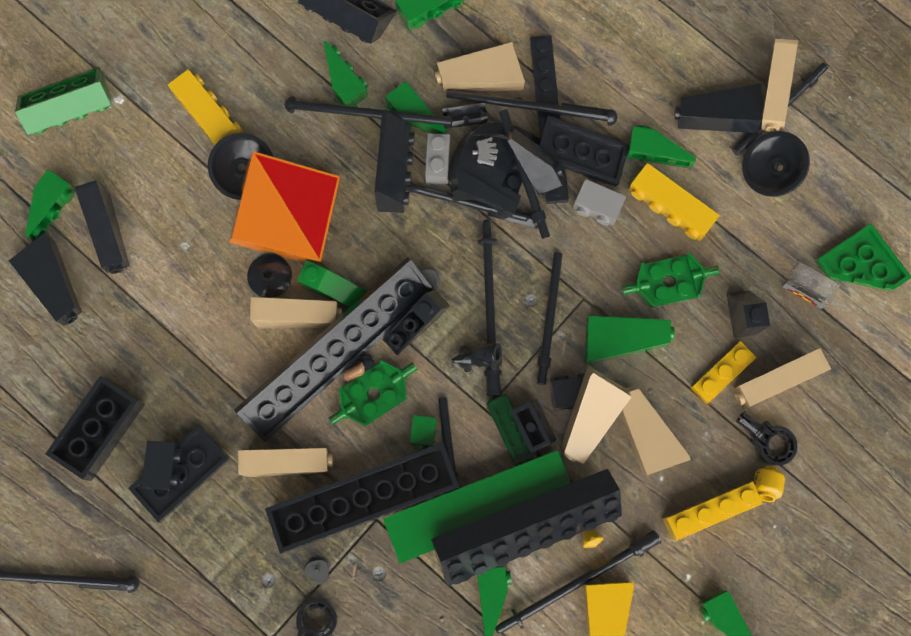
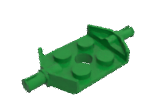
M689 252L679 257L647 264L641 263L636 282L621 286V291L623 295L630 293L639 294L650 308L699 298L702 294L705 279L709 276L719 275L720 270H718V265L708 268L703 267ZM663 278H673L675 285L671 288L666 287L663 283Z
M381 360L379 364L344 387L339 388L341 408L338 412L328 417L333 426L344 418H349L364 427L368 426L407 400L405 380L407 376L418 370L412 362L403 369H397ZM373 388L380 391V397L375 401H371L367 397L368 391Z

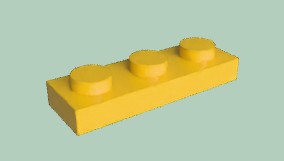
M740 341L702 376L691 389L708 404L757 357Z

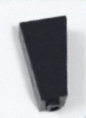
M761 84L681 98L680 105L675 107L674 120H678V129L758 133L762 121Z
M97 180L75 186V191L101 268L110 274L122 272L124 268L130 266L110 193Z
M44 233L8 261L54 320L65 326L73 323L78 318L77 315L82 311L56 242Z

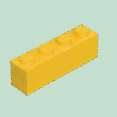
M188 69L167 84L175 97L214 145L228 135L244 132L236 121L232 123L229 120L231 115L223 105L219 107L216 104L218 99L210 89L206 91L203 88L205 83L197 73L193 75Z
M648 163L629 187V191H631L634 198L645 201L649 204V208L652 211L667 217V221L671 225L682 228L685 234L693 240L701 241L720 216Z
M749 482L662 518L671 540H679L763 504L754 483Z

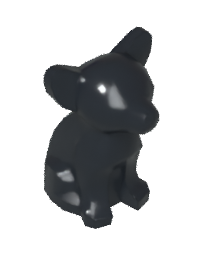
M488 343L481 345L471 352L469 347L461 346V352L452 358V362L458 363L461 368H464L465 372H470L473 365L477 367L489 366L493 371H497L498 366L502 364V348L500 343Z

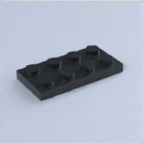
M549 115L545 118L538 143L540 147L552 154L558 164L561 163L565 169L615 187L619 185L629 144Z
M200 425L178 443L181 444L180 448L183 449V458L181 463H178L180 483L176 486L175 491L141 488L143 475L128 488L158 523L167 518L230 460L226 453Z

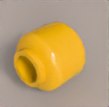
M767 465L764 468L758 469L754 475L753 483L761 500L765 502H774L782 497L785 476L775 466Z

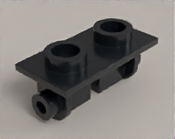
M485 102L442 108L443 116L453 118L452 126L444 125L446 129L483 124L488 121Z

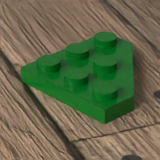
M872 223L815 261L830 280L881 290L893 291L911 279L910 273Z

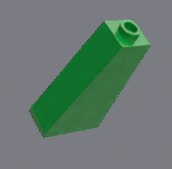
M588 316L586 320L585 364L590 365L668 346L671 340H674L675 334L674 327H671V320Z

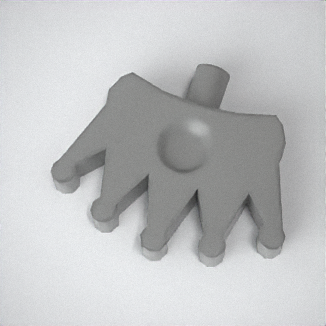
M492 137L477 141L476 147L478 150H472V155H478V163L493 166L494 161L491 160L497 159V156L493 154H497L498 149L492 148L496 147V143H489L492 142Z

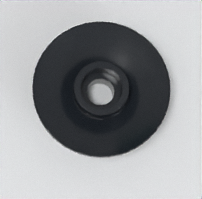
M273 254L263 255L255 259L247 273V281L252 291L264 298H275L282 295L289 288L292 280L289 264L282 257ZM267 271L272 272V275L269 278H266L264 276L265 272Z

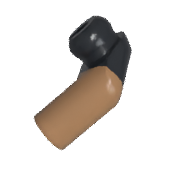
M362 355L360 357L361 363L343 372L344 378L350 382L373 368L374 360L372 355Z

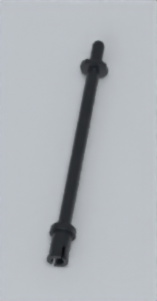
M486 219L482 222L483 239L477 240V243L483 246L488 344L496 343L492 245L497 244V239L492 238L491 222ZM488 366L484 371L487 384L486 396H501L500 376L502 375V370H499V367L497 371H493Z
M652 530L638 540H631L629 548L517 613L515 609H511L513 616L499 623L495 628L496 632L501 634L517 624L521 629L524 628L522 621L633 556H644V552L662 543L655 530Z

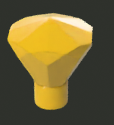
M594 529L584 531L583 548L596 547L604 538Z

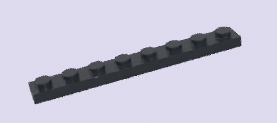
M552 36L530 37L536 102L559 105ZM537 111L539 138L545 118L549 115L560 119V114ZM565 168L563 185L545 192L546 204L568 203L569 196Z

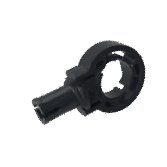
M746 411L739 415L741 419L737 418L736 423L751 433L753 438L749 442L755 446L756 452L762 461L770 465L781 466L793 460L798 446L796 437L789 429L782 426H774L769 421H764L760 424ZM776 435L780 436L783 440H789V443H785V450L779 456L772 455L768 449L771 438ZM769 458L782 459V460L777 461V462H774V461L770 460Z
M320 599L306 602L297 613L296 624L299 630L297 636H303L304 630H306L304 636H310L311 634H314V636H320L321 634L322 636H331L337 626V614L334 608L328 602ZM316 604V606L309 608V610L320 609L327 616H330L326 608H329L333 615L332 627H329L331 622L329 618L326 627L321 631L315 632L311 631L306 625L308 613L305 612L303 619H301V616L307 607Z

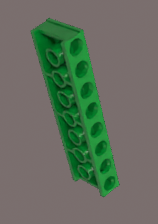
M557 450L385 517L383 521L399 564L433 551L434 547L431 539L568 485L571 482Z

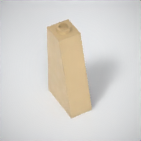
M775 38L762 119V131H784L798 40Z
M512 42L438 62L437 71L434 72L436 82L442 85L443 91L448 89L456 91L524 90L525 80Z
M251 297L250 321L258 329L327 328L343 314V309L339 308L337 301Z
M821 348L734 388L736 392L734 394L735 399L740 406L743 405L744 409L831 370V367Z
M591 366L586 370L561 443L564 456L572 462L577 460L582 464L588 459L631 398L626 388Z
M631 387L626 388L631 398L620 412V416L643 476L691 460L689 454L640 389L632 390Z
M327 448L238 451L239 475L245 477L330 473V467L334 465L333 453H329Z

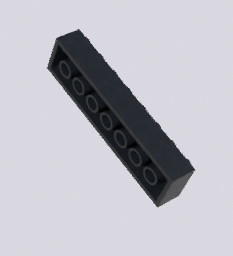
M442 442L267 507L265 510L279 553L283 554L459 489L460 485L446 446Z
M605 469L432 538L431 541L447 586L460 584L467 578L482 575L487 570L497 566H504L514 559L527 557L534 551L549 548L554 543L569 540L576 534L591 531L601 524L617 520L622 516L621 491L609 469Z

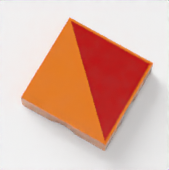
M253 151L248 160L242 184V197L235 213L228 243L257 251L273 252L284 258L305 263L307 260L316 265L319 264L323 255L340 176Z

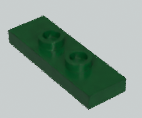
M504 394L487 402L486 406L514 466L536 457L534 452L530 453L510 412L514 408L508 395Z

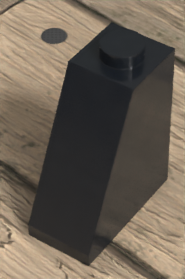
M751 291L727 293L734 338L754 336L770 326L767 303Z

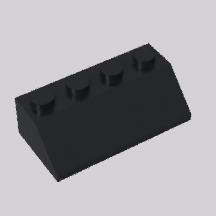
M298 0V3L303 5L307 11L319 14L325 21L340 26L343 31L352 33L359 37L362 42L370 44L380 39L397 10L379 0Z
M382 111L374 193L378 212L404 213L405 205H409L410 192H406V186L411 185V172H408V165L413 163V152H410V145L414 146L415 132H411L410 123L387 111Z

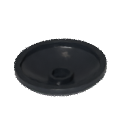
M785 131L766 133L757 138L744 155L742 162L744 179L750 188L758 194L767 197L784 196L797 189L805 180L810 168V155L806 145L796 135ZM779 165H783L781 171L776 170Z
M246 133L231 134L217 142L211 150L208 159V173L215 188L229 198L241 200L242 184L246 170L240 172L237 166L244 164L247 168L249 157L253 151L274 157L265 142L254 135Z

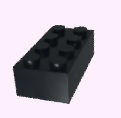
M100 376L45 455L82 480L92 481L145 403L109 379Z

